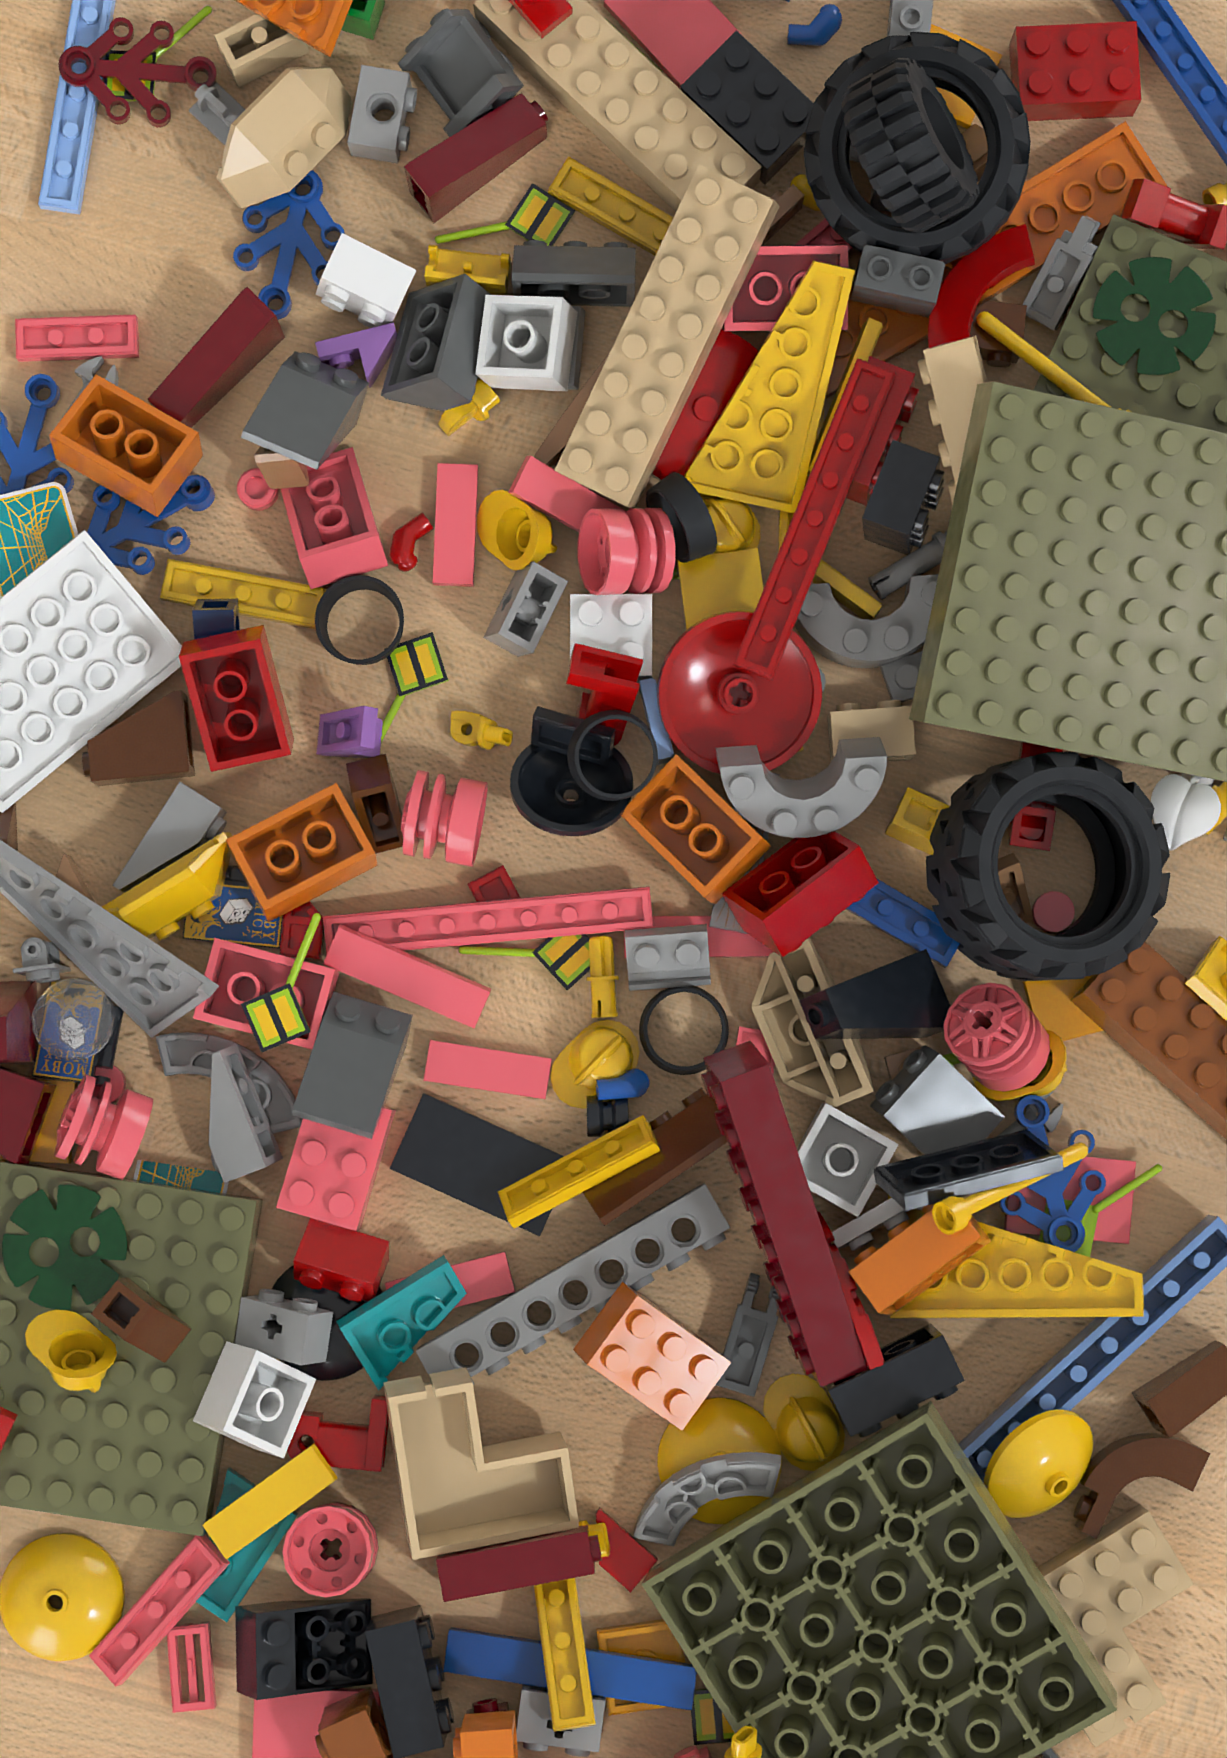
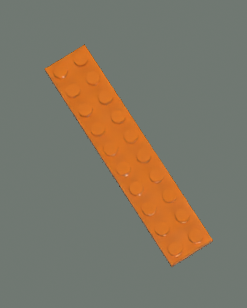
M1126 121L1024 183L1018 203L1007 222L999 228L995 235L1010 228L1026 224L1035 258V265L1009 275L996 286L988 289L978 302L976 308L1041 269L1056 239L1061 238L1065 230L1073 233L1082 216L1087 215L1101 223L1095 235L1107 229L1113 214L1121 216L1133 179L1145 178L1168 187ZM964 256L945 264L941 285L950 271ZM852 286L848 298V330H841L825 397L829 398L836 393L862 325L869 317L882 322L883 328L872 357L885 362L890 361L928 338L929 318L850 300Z

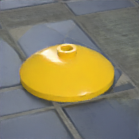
M707 1398L682 1431L671 1423L667 1425L661 1437L657 1455V1466L661 1483L693 1463L718 1455L741 1452L781 1455L778 1438L766 1418L750 1405L731 1398ZM781 1455V1465H780V1469H779V1473H778V1477H777L775 1489H776V1487H777V1484H778V1481H779V1478H780V1474H781L782 1455ZM738 1496L724 1500L716 1498L699 1507L698 1512L692 1518L711 1524H726L770 1497Z
M1063 1409L1050 1410L1026 1420L1001 1442L988 1463L984 1476V1485L1004 1516L1023 1518L1039 1515L1058 1505L1074 1491L1083 1479L1092 1457L1093 1435L1089 1425L1075 1412Z
M56 1533L32 1541L13 1557L0 1583V1614L5 1628L20 1647L32 1655L46 1660L69 1661L92 1653L120 1621L124 1609V1582L115 1560L101 1545L77 1534ZM51 1595L61 1597L63 1601L62 1608L55 1609L50 1605L49 1599Z

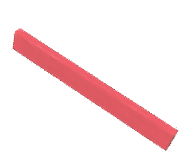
M650 886L326 915L323 916L327 954L340 924L404 951L653 928Z

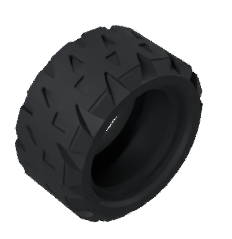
M910 32V35L887 36L861 48L862 51L859 54L843 61L824 84V90L816 98L811 109L805 130L804 161L807 181L812 190L816 205L830 226L849 245L860 252L863 251L865 245H872L943 261L945 264L964 255L967 256L988 242L999 228L1007 222L1022 193L1028 173L1031 140L1028 118L1019 92L1002 68L999 69L985 52L961 39L956 41L941 33ZM898 58L915 60L917 64L923 67L926 75L930 76L933 80L935 87L945 89L965 101L979 118L988 145L987 162L984 173L978 183L979 193L974 204L970 208L922 233L906 231L902 228L901 223H897L894 218L879 212L868 204L857 191L850 171L851 140L849 130L844 121L845 113L842 110V97L848 86Z
M1047 752L989 767L984 773L972 776L952 794L950 807L940 811L929 840L934 854L926 856L927 888L938 900L939 905H932L943 931L947 936L959 942L958 950L979 967L996 971L998 976L1020 981L1083 979L1085 976L1104 973L1128 959L1127 954L1140 948L1157 925L1158 920L1153 916L1164 907L1167 899L1170 873H1162V868L1170 857L1169 847L1162 823H1152L1155 809L1153 804L1135 782L1125 783L1123 781L1121 770L1096 757L1082 758L1076 752ZM1033 801L1053 805L1074 819L1090 843L1095 862V882L1088 905L1081 916L1069 928L1055 936L1039 932L1018 917L1005 898L998 875V853L1005 830L1015 815Z

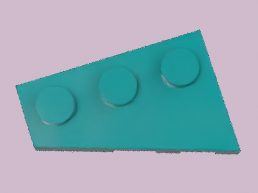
M443 1255L336 1322L379 1391L384 1386L383 1382L388 1381L387 1376L400 1361L405 1363L414 1353L413 1347L427 1331L434 1330L467 1293Z
M227 1469L223 1491L215 1514L245 1494L255 1484L233 1469ZM293 1511L229 1557L228 1561L230 1564L196 1602L227 1623L235 1612V1606L240 1604L298 1513Z

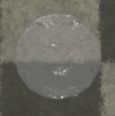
M81 978L62 979L49 986L37 999L32 1013V1030L38 1043L54 1057L66 1060L73 1059L74 1061L85 1060L100 1052L110 1040L114 1030L112 1027L115 1018V1008L107 994L95 983Z

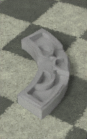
M185 1032L155 1036L165 1076L198 1074L211 1078L212 1053L237 1044L273 1134L301 1126L303 1118L292 1115V1109L296 1100L292 1091L277 1071L251 1050L236 1042L202 1033Z
M758 1452L729 1453L700 1460L681 1469L665 1480L644 1504L638 1516L633 1538L674 1546L686 1522L698 1512L699 1507L716 1498L724 1500L738 1496L772 1498L781 1465V1455Z

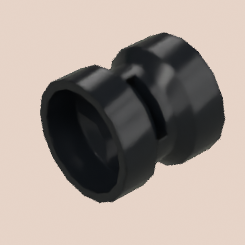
M587 1096L588 1137H600L604 1130L611 1132L629 1122L628 1098L612 1099L603 1102V1100H597V1096Z

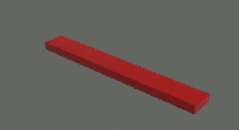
M857 358L733 663L735 667L773 681L895 379L896 372Z

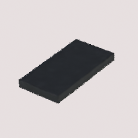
M423 1093L389 1169L508 1222L498 1191L564 1156ZM552 1209L518 1227L540 1236Z
M1025 1129L874 1168L875 1183L907 1211L935 1204L949 1196L962 1197L1064 1171L1061 1155Z

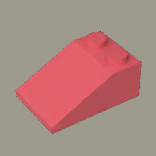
M353 447L331 453L317 470L307 466L308 486L281 489L299 560L310 589L388 566Z

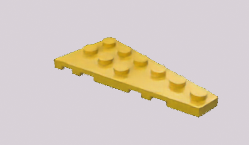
M815 260L812 261L684 475L698 493L795 513L805 486L855 273L854 269Z
M916 1208L906 1212L910 1218L908 1220L910 1224L924 1215L921 1210ZM978 1222L991 1242L892 1316L890 1315L892 1319L1144 1317L1143 1274Z

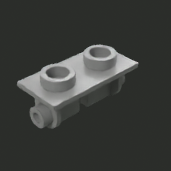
M217 82L212 87L203 84L195 92V97L198 101L189 109V112L225 145L231 124L245 109Z
M36 937L28 938L23 942L21 946L23 967L13 969V973L25 975L27 981H35V983L59 981V973L71 972L70 967L60 965L58 947L52 942Z

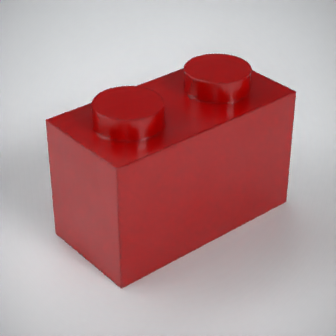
M310 1218L293 1260L294 1279L299 1280L301 1284L311 1289L325 1288L338 1292L342 1297L351 1301H370L376 1296L389 1262L390 1241Z

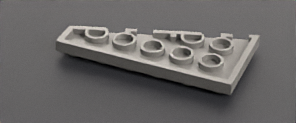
M0 840V892L151 1038L211 997L219 987L218 984Z

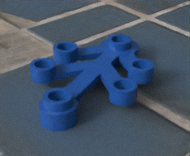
M312 170L290 192L270 198L259 206L254 205L245 209L242 219L246 229L252 233H260L266 229L270 217L290 207L286 222L250 244L239 245L233 253L234 261L240 270L252 271L257 267L260 257L280 246L272 284L265 286L258 296L268 308L273 299H281L283 301V306L279 310L270 309L278 320L286 317L292 308V300L287 290L297 248L312 269V278L317 286L320 282L317 274L320 270L325 269L328 263L303 227L306 210L321 229V239L327 249L334 250L338 240L330 242L326 239L329 232L337 231L340 233V236L342 233L345 234L342 226L334 223L320 201L323 194V184L318 174ZM302 184L311 187L306 195L296 193L297 188ZM253 214H260L262 216L261 222L257 225H252L248 222L249 217ZM244 252L253 254L252 260L248 263L239 261L240 255Z
M34 375L25 385V395L31 402L19 447H17L7 429L8 420L6 416L0 411V450L12 470L7 486L0 476V495L25 489L30 474L57 460L51 443L36 451L47 410L54 407L60 398L58 385L48 375ZM48 388L51 390L48 399H38V392L41 389ZM58 467L49 472L47 479L31 487L54 482L58 475H66L67 482L63 487L66 493H68L74 486V479L66 469Z
M200 475L188 476L180 486L179 491L174 494L158 517L145 510L141 512L142 508L126 500L118 525L106 531L111 512L120 504V496L100 485L93 492V500L97 506L87 533L114 565L130 568L136 574L145 575L151 572L155 566V559L147 548L136 547L128 552L113 547L128 540L165 548L175 555L185 553L189 549L191 542L183 528L175 526L164 531L150 527L184 507L193 511H203L209 508L214 501L215 492L205 477ZM200 486L198 492L193 494L189 493V491L192 488ZM112 494V498L108 502H101L103 496ZM175 537H183L179 544L171 545V541ZM139 557H147L144 564L135 565Z
M1037 1095L1023 1097L1017 1102L1014 1109L1017 1122L1049 1146L1044 1124L1050 1115L1047 1102ZM1028 1104L1034 1105L1038 1110V1115L1034 1120H1028L1024 1116L1023 1111ZM1086 1130L1073 1132L1069 1136L1068 1146L1073 1145L1075 1138L1081 1134L1088 1139V1153H1090L1095 1146L1093 1135ZM1081 1159L1065 1167L1064 1171L1053 1173L1027 1186V1188L1046 1199L1050 1215L1026 1203L1024 1196L1018 1191L1011 1194L1019 1199L1017 1210L1010 1211L1006 1208L1005 1200L1007 1197L999 1200V1207L1006 1215H1017L1041 1229L1045 1243L1075 1252L1081 1247L1085 1238V1229L1081 1220L1095 1196L1105 1189L1106 1180L1099 1171L1090 1170L1084 1172L1079 1178L1080 1191L1068 1210H1066L1062 1194L1082 1161ZM1089 1175H1095L1099 1179V1187L1095 1191L1089 1190L1085 1185L1086 1178ZM1061 1225L1067 1226L1070 1230V1237L1064 1242L1056 1237V1230Z

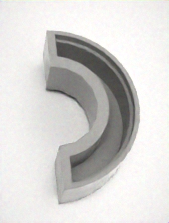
M939 574L911 576L906 584L905 598L902 606L891 615L876 620L860 619L844 611L834 599L829 583L811 584L795 627L802 638L815 651L838 664L854 668H878L883 664L895 662L912 655L924 645Z
M880 737L839 740L836 755L829 766L816 776L802 780L783 779L770 772L760 759L757 745L716 748L723 786L736 810L756 827L775 835L791 838H808L824 835L838 830L856 819L877 795L887 766V754Z

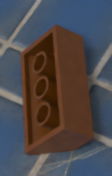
M702 1087L682 1100L686 1107L673 1117L667 1110L649 1123L661 1150L660 1152L583 1192L604 1226L727 1143L726 1137L721 1135L715 1121L714 1112L718 1111L713 1097L709 1098Z

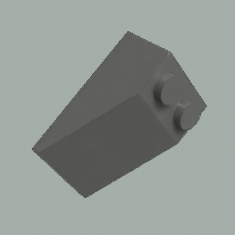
M295 351L279 368L243 429L241 438L317 470L357 425L369 382L358 378V375L351 370L337 369L322 363L313 354Z
M333 992L322 1019L292 1109V1115L372 1139L407 1046L413 1015Z

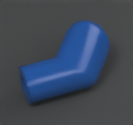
M826 4L821 7L820 13L809 25L789 24L787 44L811 46L826 44L840 29L842 15L839 8L834 4Z
M631 1069L618 1078L596 1080L597 1100L641 1097L646 1093L650 1084L648 1075L639 1069Z

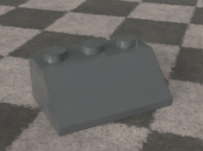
M529 240L525 241L523 245H514L512 266L513 295L563 297L572 306L632 307L635 300L636 248L628 247L627 244L622 242H608L604 244V247H587V243L581 241H568L563 246H547V243L544 241Z
M466 274L409 293L381 396L388 400L439 411L471 403L478 377L475 373L485 295L491 294Z

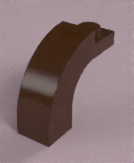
M1159 1433L1135 1434L1114 1441L1091 1459L1089 1467L1080 1482L1083 1486L1091 1489L1088 1496L1083 1494L1076 1505L1073 1516L1077 1521L1074 1526L1081 1532L1097 1539L1119 1492L1127 1484L1139 1478L1161 1477L1193 1492L1211 1453L1178 1437L1172 1436L1169 1438Z

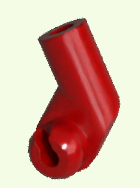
M423 512L401 526L393 534L389 556L391 562L397 564V568L402 572L410 571L417 565L418 559L413 554L415 542L434 529Z

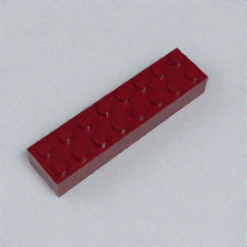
M751 1041L704 1057L703 1060L707 1072L702 1073L701 1078L709 1098L713 1097L718 1111L714 1112L715 1121L721 1135L726 1137L731 1148L726 1150V1154L734 1174L738 1173L743 1186L738 1188L746 1211H750L755 1224L751 1225V1230L758 1248L763 1249L767 1259L763 1266L771 1286H775L779 1296L778 1299H775L776 1306L783 1323L787 1322L791 1335L787 1336L795 1359H799L806 1376L813 1374L820 1387L868 1370L770 1064Z

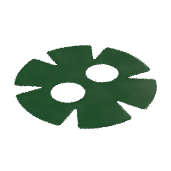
M1145 257L1130 261L1129 268L1135 285H1132L1119 272L1114 271L1100 287L1094 303L1093 318L1117 321V323L1096 332L1101 346L1121 366L1129 360L1137 349H1140L1137 372L1140 374L1164 375L1179 371L1180 365L1174 347H1177L1191 361H1195L1207 348L1215 329V313L1191 310L1213 299L1208 286L1188 266L1184 267L1175 279L1169 283L1172 260L1168 258ZM1140 294L1149 301L1150 312L1142 321L1133 322L1123 316L1121 304L1128 295ZM1169 310L1180 311L1188 321L1186 332L1178 338H1169L1162 334L1159 329L1160 317Z
M59 1185L57 1210H54L46 1193L41 1189L26 1198L12 1213L10 1220L28 1232L29 1235H3V1262L6 1272L15 1287H20L37 1275L39 1276L28 1297L32 1302L46 1308L70 1310L73 1284L76 1286L85 1304L89 1305L105 1295L118 1280L119 1274L100 1260L124 1261L126 1259V1232L122 1220L114 1207L108 1208L92 1219L90 1218L101 1198L98 1193L81 1186ZM81 1227L92 1228L100 1238L98 1250L88 1257H81L75 1254L70 1245L72 1234ZM42 1237L52 1239L59 1248L58 1259L49 1267L35 1265L29 1255L32 1243Z

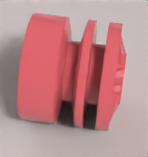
M617 508L590 509L584 515L579 528L577 558L585 588L590 594L594 595L623 594L626 590L635 594H643L644 592L662 593L668 588L675 566V538L669 517L662 508H630L626 512Z
M418 770L414 783L407 793L401 823L403 854L414 857L419 841L422 839L424 840L423 857L424 859H431L437 843H445V860L447 863L473 867L483 826L488 783L460 778L454 795L446 794L445 775L438 774L433 791H428L429 772Z
M997 983L973 986L959 995L948 1009L944 1021L945 1041L952 1053L965 1065L976 1081L986 1088L1003 1092L1022 1088L1033 1081L1045 1067L1050 1053L1049 1035L1021 996L1010 987Z
M85 1074L79 1086L69 1096L57 1127V1144L54 1155L65 1160L73 1144L76 1143L78 1147L74 1158L75 1164L82 1165L90 1151L95 1150L98 1151L96 1171L123 1180L141 1144L154 1099L126 1089L115 1105L110 1103L112 1084L105 1081L97 1096L93 1097L96 1078Z
M334 1502L319 1505L297 1518L286 1533L282 1552L285 1569L294 1584L308 1594L327 1598L342 1595L362 1582L375 1565L379 1546L376 1530L367 1515L352 1505ZM326 1538L329 1541L338 1538L342 1542V1545L339 1547V1551L342 1554L341 1557L337 1554L331 1557L326 1555L325 1551L328 1548V1544L325 1542Z

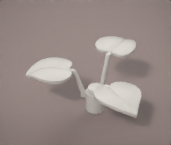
M1182 773V776L1170 774L1162 778L1154 787L1151 796V803L1155 808L1152 819L1154 824L1162 823L1170 851L1204 835L1217 823L1221 813V803L1217 793L1211 788L1215 779Z

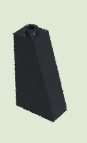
M927 949L799 1000L815 1039L927 1038L944 1031V1021L951 1006Z

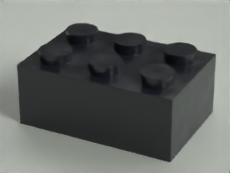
M737 30L680 86V90L762 166L760 181L764 185L805 145V130L813 102Z
M896 440L892 441L862 517L865 540L905 555L911 553L913 546L921 548L929 525H927L929 521L928 508L936 510L944 490L942 486L945 472L940 470L939 456Z
M931 1323L881 1347L884 1365L871 1370L868 1368V1370L824 1386L841 1423L850 1437L856 1434L860 1438L869 1436L882 1428V1421L896 1415L897 1419H901L920 1408L919 1403L933 1396L935 1400L944 1399L958 1390L956 1385L965 1381L943 1334Z
M421 1605L372 1616L365 1630V1635L393 1758H401L443 1748L447 1734L452 1732L451 1723H454V1715L449 1697L442 1699L440 1691L442 1690L441 1682L445 1681L440 1656L433 1657L431 1652L435 1633L430 1614L423 1616Z

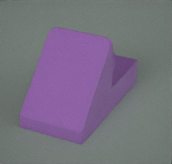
M393 322L317 341L315 344L321 362L337 369L348 368L354 364V360L361 359L366 380L369 382L368 386L371 388L393 352L397 332Z
M359 706L321 714L316 754L352 758H370L380 755L383 722L380 718H377L378 708Z

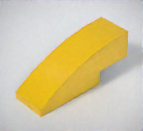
M312 1444L215 1514L202 1526L227 1560L337 1480L338 1477L316 1445Z

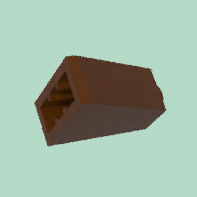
M182 690L169 693L88 740V752H83L82 754L85 777L90 776L91 782L97 786L195 776L188 696Z
M1213 1341L1131 1392L1154 1429L1170 1438L1227 1395V1347L1223 1343Z

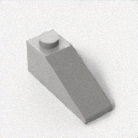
M179 782L112 886L126 892L205 844L209 839H213L224 830L227 821L223 818L227 812L182 782Z
M237 1044L212 1053L209 1147L212 1152V1164L215 1170L221 1174L224 1183L263 1169L283 1159Z

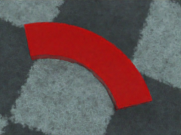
M1026 224L994 235L981 247L964 256L950 271L940 286L937 303L929 317V348L970 337L972 321L977 311L976 306L984 293L1009 275L1035 265V258Z
M817 1211L866 1365L870 1370L884 1365V1358L868 1313H865L863 1305L856 1294V1283L849 1273L850 1269L845 1258L841 1257L837 1246L831 1244V1242L835 1241V1238L823 1216Z

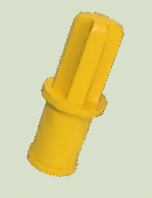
M609 936L592 937L589 939L590 977H586V981L591 982V1018L618 1017L615 980H619V975L615 976L613 939Z

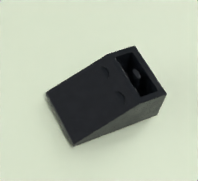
M371 1599L278 1601L235 1606L236 1682L238 1693L255 1700L373 1684L372 1661L365 1635V1630L371 1620Z

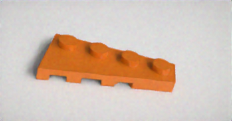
M353 0L235 1L328 57H331Z

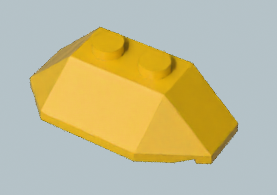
M230 832L220 833L105 904L102 908L147 938L156 936L161 941L180 929L177 923L191 914L195 920L215 908L212 901L222 894L225 875L231 858L226 839L232 837V834Z

